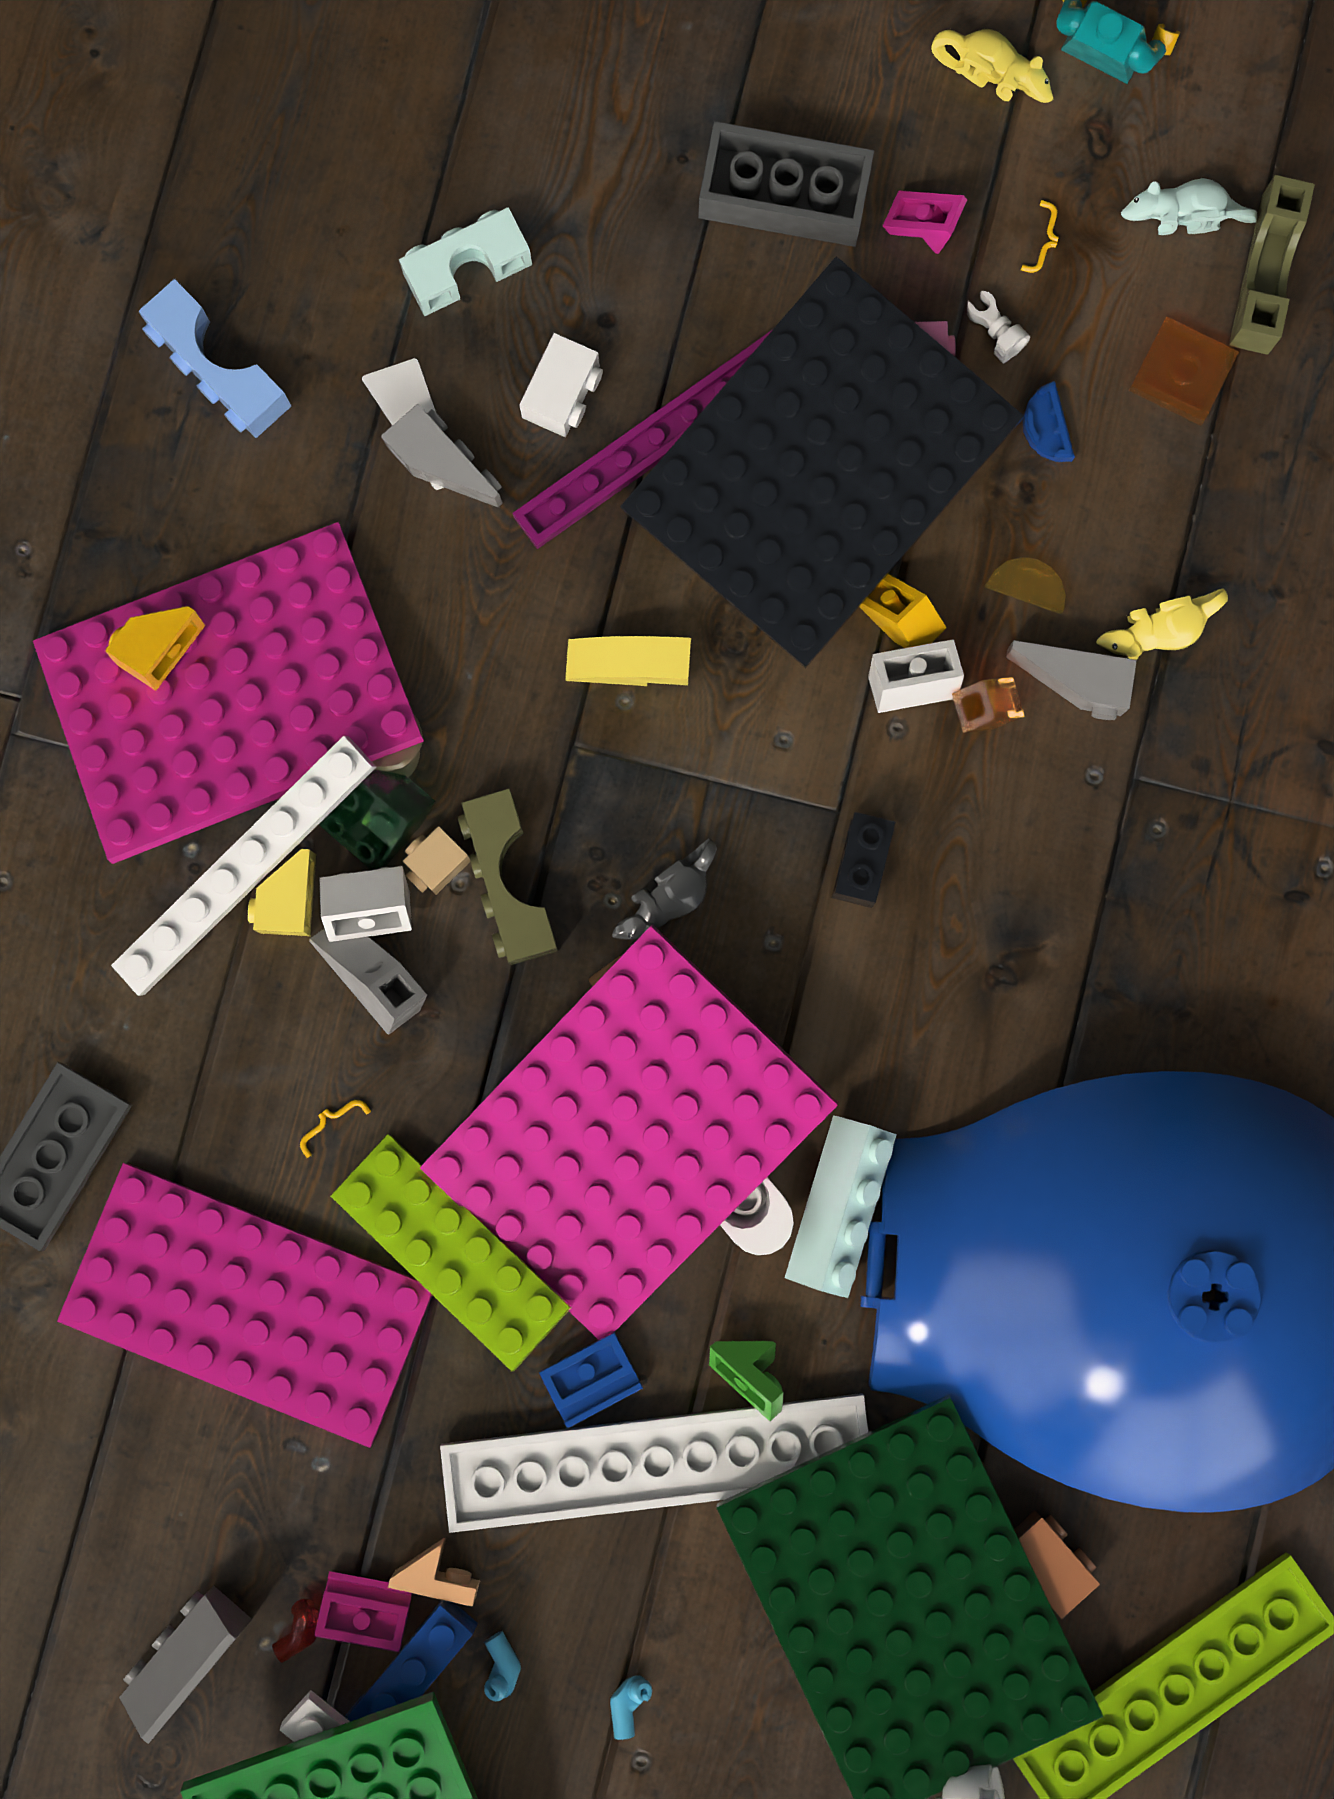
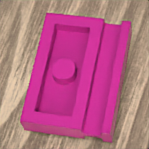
M329 1571L315 1636L400 1652L413 1593L388 1588L389 1582Z

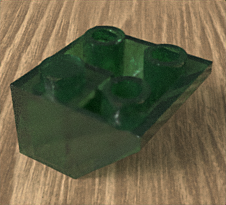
M373 770L318 825L370 870H377L386 867L415 834L436 801L403 774Z

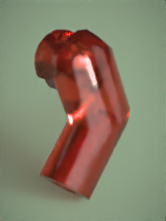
M300 1599L294 1603L291 1609V1613L294 1616L291 1632L272 1644L274 1654L281 1663L312 1645L317 1638L315 1630L319 1610L315 1608L313 1601L310 1599Z

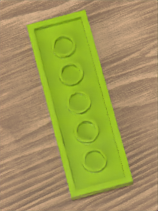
M387 1134L330 1197L507 1368L515 1371L572 1307L464 1206L456 1204L420 1169L422 1164L392 1135Z

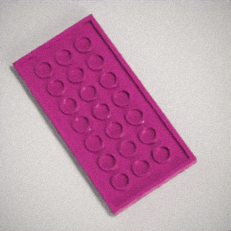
M123 1163L57 1322L370 1448L373 1445L432 1294L414 1277L129 1163Z

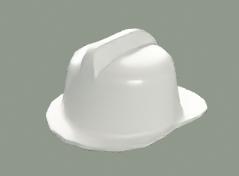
M767 1177L720 1226L734 1243L745 1252L755 1255H767L783 1248L791 1237L794 1222L792 1209L787 1200Z

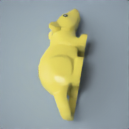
M982 29L964 36L953 30H944L939 32L934 38L931 48L932 53L942 64L955 70L958 74L964 75L981 88L987 82L998 84L996 94L1002 100L1009 102L1013 96L1011 90L1015 91L1016 89L1023 90L1026 95L1039 102L1047 103L1053 100L1049 78L1042 68V57L1035 56L1029 61L1018 54L1013 45L1001 33L990 29ZM945 45H952L960 55L959 61L946 51Z
M1222 588L1191 599V596H1185L1160 603V608L1155 609L1156 613L1151 615L1148 614L1146 608L1130 612V616H1127L1128 622L1134 624L1128 629L1107 631L1097 639L1096 643L1115 654L1127 656L1133 660H1137L1142 652L1153 649H1185L1199 639L1207 619L1228 601V594Z

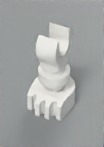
M981 291L980 299L988 309L978 311L968 301L967 315L974 323L988 328V334L993 339L998 338L994 354L1004 364L1027 345L1030 335L1020 324L1010 327L1011 321L1007 316L1001 317L993 295L989 292Z

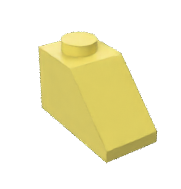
M300 849L256 888V898H250L248 905L249 923H254L253 930L261 934L310 936L316 854L310 849Z

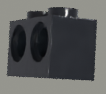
M858 812L853 814L831 898L869 908L874 906L896 822Z

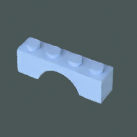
M175 279L139 310L140 315L147 324L142 328L146 335L158 347L164 343L173 352L169 358L184 375L187 376L191 371L201 381L197 385L198 389L212 404L219 400L228 409L224 415L240 433L247 429L257 438L291 407L285 393L257 364L244 369L232 370L219 367L205 358L203 341L210 321L203 308Z

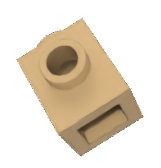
M439 826L427 838L424 835L416 838L406 849L405 852L408 856L403 860L411 869L405 876L422 893L429 887L436 895L470 863L469 856Z

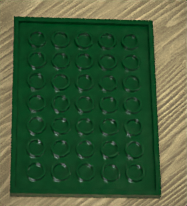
M950 1395L944 1396L717 1503L718 1513L854 1799H927L942 1792L951 1776L958 1777L968 1771L969 1767L991 1764L992 1768L1104 1717Z

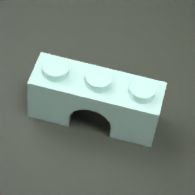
M509 207L501 211H489L483 214L476 223L466 228H453L447 231L440 240L428 246H415L405 254V257L399 259L403 275L424 316L460 300L454 274L458 267L466 262L477 261L485 264L492 272L496 282L532 265L530 249Z

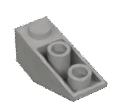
M416 404L381 435L388 449L414 477L496 507L503 504L497 492L502 488L499 482L487 469L481 473L471 463L475 458L472 452L460 439L454 443L444 433L448 429L447 425L433 409L426 413L419 404Z
M324 928L309 939L310 943L388 1035L421 1010L427 994L400 962L369 937L329 942Z

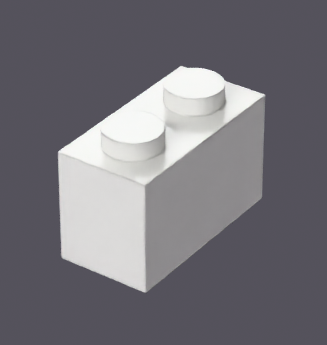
M554 333L520 403L522 418L563 437L567 436L571 426L577 428L585 413L586 405L582 404L588 390L591 392L596 390L603 374V369L599 368L598 352Z
M954 639L873 654L868 678L877 711L881 713L957 699L964 673Z
M403 866L383 867L377 870L320 877L321 919L329 942L412 930L410 891Z

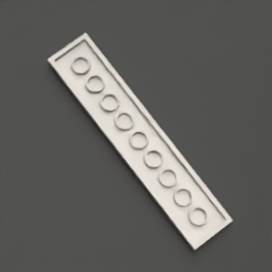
M860 1393L785 1402L782 1405V1411L771 1422L752 1406L443 1443L440 1445L449 1533L725 1500L868 1433L864 1395Z

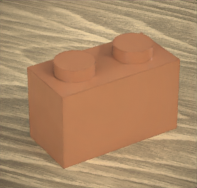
M1034 1511L1014 1529L1052 1609L1061 1619L1100 1585L1091 1574L1097 1567L1080 1548L1072 1553L1062 1541L1068 1534L1051 1515L1044 1520Z

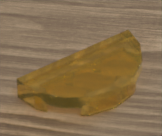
M1022 557L1006 561L994 570L985 585V588L1062 614L1064 611L1066 594L1062 580L1052 567L1037 559Z

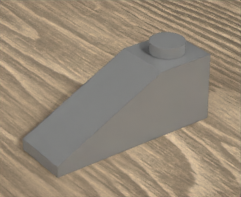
M1015 640L1007 649L1006 658L1080 710L1092 711L1091 716L1094 718L1115 720L1117 716H1122L1130 709L1137 660Z

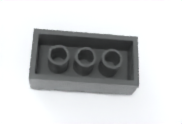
M714 121L699 196L698 218L856 247L874 150Z

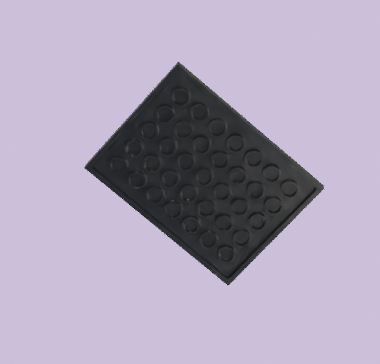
M836 256L620 507L628 516L806 669L1023 420L1024 415Z

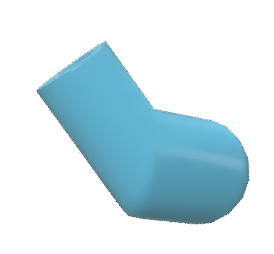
M503 1631L494 1634L484 1642L495 1662L489 1679L484 1685V1692L490 1700L495 1702L507 1698L513 1692L521 1670L520 1661Z
M640 1675L627 1678L610 1698L615 1739L623 1740L635 1736L633 1711L644 1700L648 1702L652 1696L651 1684Z

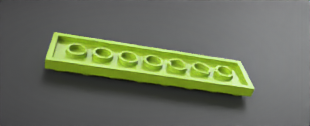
M1285 1552L1092 1691L1104 1717L1015 1757L1013 1760L1040 1799H1106L1334 1634V1616L1293 1557Z

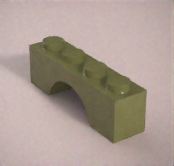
M1275 175L1262 194L1229 346L1268 355L1281 339L1290 301L1286 295L1289 271L1299 238L1307 222L1315 184Z
M510 789L462 802L464 814L457 817L464 840L472 838L476 853L469 855L475 878H484L488 893L481 894V900L487 918L495 917L499 932L492 934L498 957L506 956L508 963L514 965L557 952V944L546 909L526 905L518 901L507 891L503 881L502 866L504 857L513 842L524 834Z

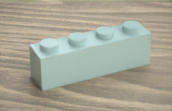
M833 1115L785 1274L786 1279L822 1292L845 1298L849 1297L897 1134Z

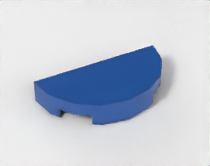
M1053 381L1040 387L1028 401L1023 414V433L1030 447L1041 457L1055 462H1072L1075 456L1056 383Z

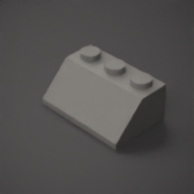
M215 1586L204 1596L197 1591L180 1611L186 1618L176 1630L171 1625H168L152 1644V1647L157 1650L148 1663L140 1659L123 1679L129 1686L119 1698L140 1737L147 1744L150 1743L252 1620Z

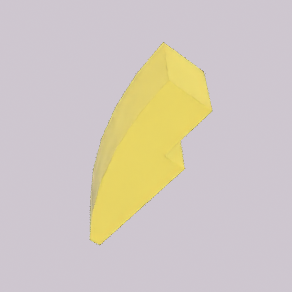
M610 636L568 639L566 681L647 686V683L688 685L691 638Z

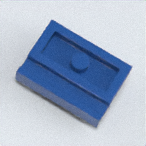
M615 1332L539 1372L567 1428L643 1389V1385Z

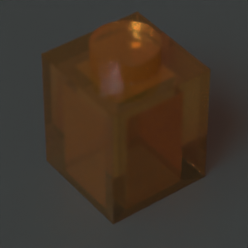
M1013 677L982 680L952 693L963 733L993 730L1025 717Z

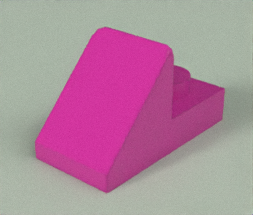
M898 191L883 227L890 235L921 237L934 253L939 254L951 237L967 199L964 195Z

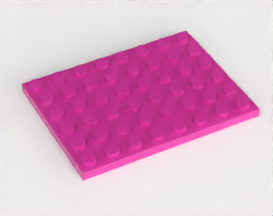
M339 522L33 640L107 860L112 864L281 798L343 736H349L371 761L424 742ZM189 606L196 611L206 625L156 691L119 667L105 652L114 631L124 626L130 617Z
M652 924L427 1159L420 1169L456 1204L464 1206L534 1270L572 1307L569 1312L598 1340H601L614 1333L838 1106V1101Z

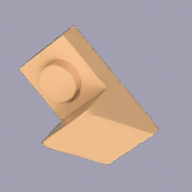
M443 1538L395 1570L390 1578L388 1588L473 1606L480 1580L471 1579L472 1574L463 1569L447 1568L446 1573L439 1571L446 1538Z

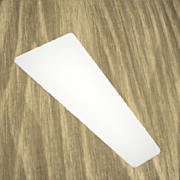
M415 358L362 377V381L392 425L416 404H419L426 413L431 409L435 411L419 362ZM431 483L434 489L436 490L444 488L437 484Z

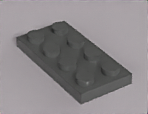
M57 1062L0 1156V1228L38 1251H45L131 1109L132 1104L67 1065Z

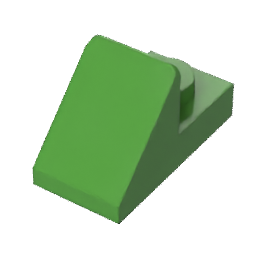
M716 1341L710 1346L709 1366L771 1422L782 1411L784 1392L782 1391L781 1384L772 1374L762 1372L775 1360L776 1343L773 1341Z

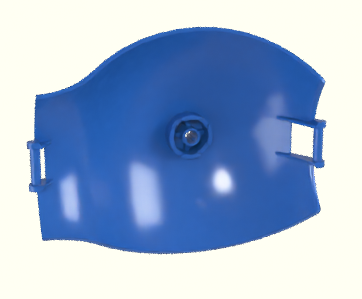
M1159 1071L1122 1074L1086 1080L1049 1090L1017 1102L957 1130L926 1137L895 1139L892 1156L888 1162L882 1183V1222L871 1221L868 1230L866 1293L861 1296L860 1307L877 1309L868 1381L870 1390L906 1396L926 1404L950 1395L966 1427L998 1450L1030 1469L1087 1493L1145 1508L1177 1512H1223L1247 1509L1269 1504L1296 1494L1316 1483L1334 1469V1118L1294 1094L1261 1082L1205 1072ZM886 1234L897 1235L894 1298L882 1296ZM1214 1289L1216 1293L1215 1299L1210 1302L1203 1301V1292Z

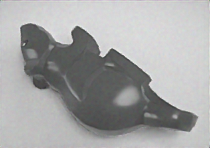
M708 838L683 860H678L654 880L658 886L650 892L645 887L632 896L631 899L634 903H641L640 908L636 914L625 918L617 924L613 930L612 937L615 939L638 940L652 924L658 929L669 920L680 918L696 910L706 895V872L717 850L714 841Z

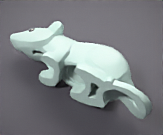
M1205 178L1195 179L1177 188L1161 189L1158 182H1152L1146 191L1137 195L1121 212V215L1130 221H1141L1151 218L1160 220L1161 225L1158 227L1159 235L1174 233L1178 225L1187 226L1188 234L1217 231L1220 229V221L1227 218H1233L1244 223L1257 222L1256 210L1236 203L1219 183Z

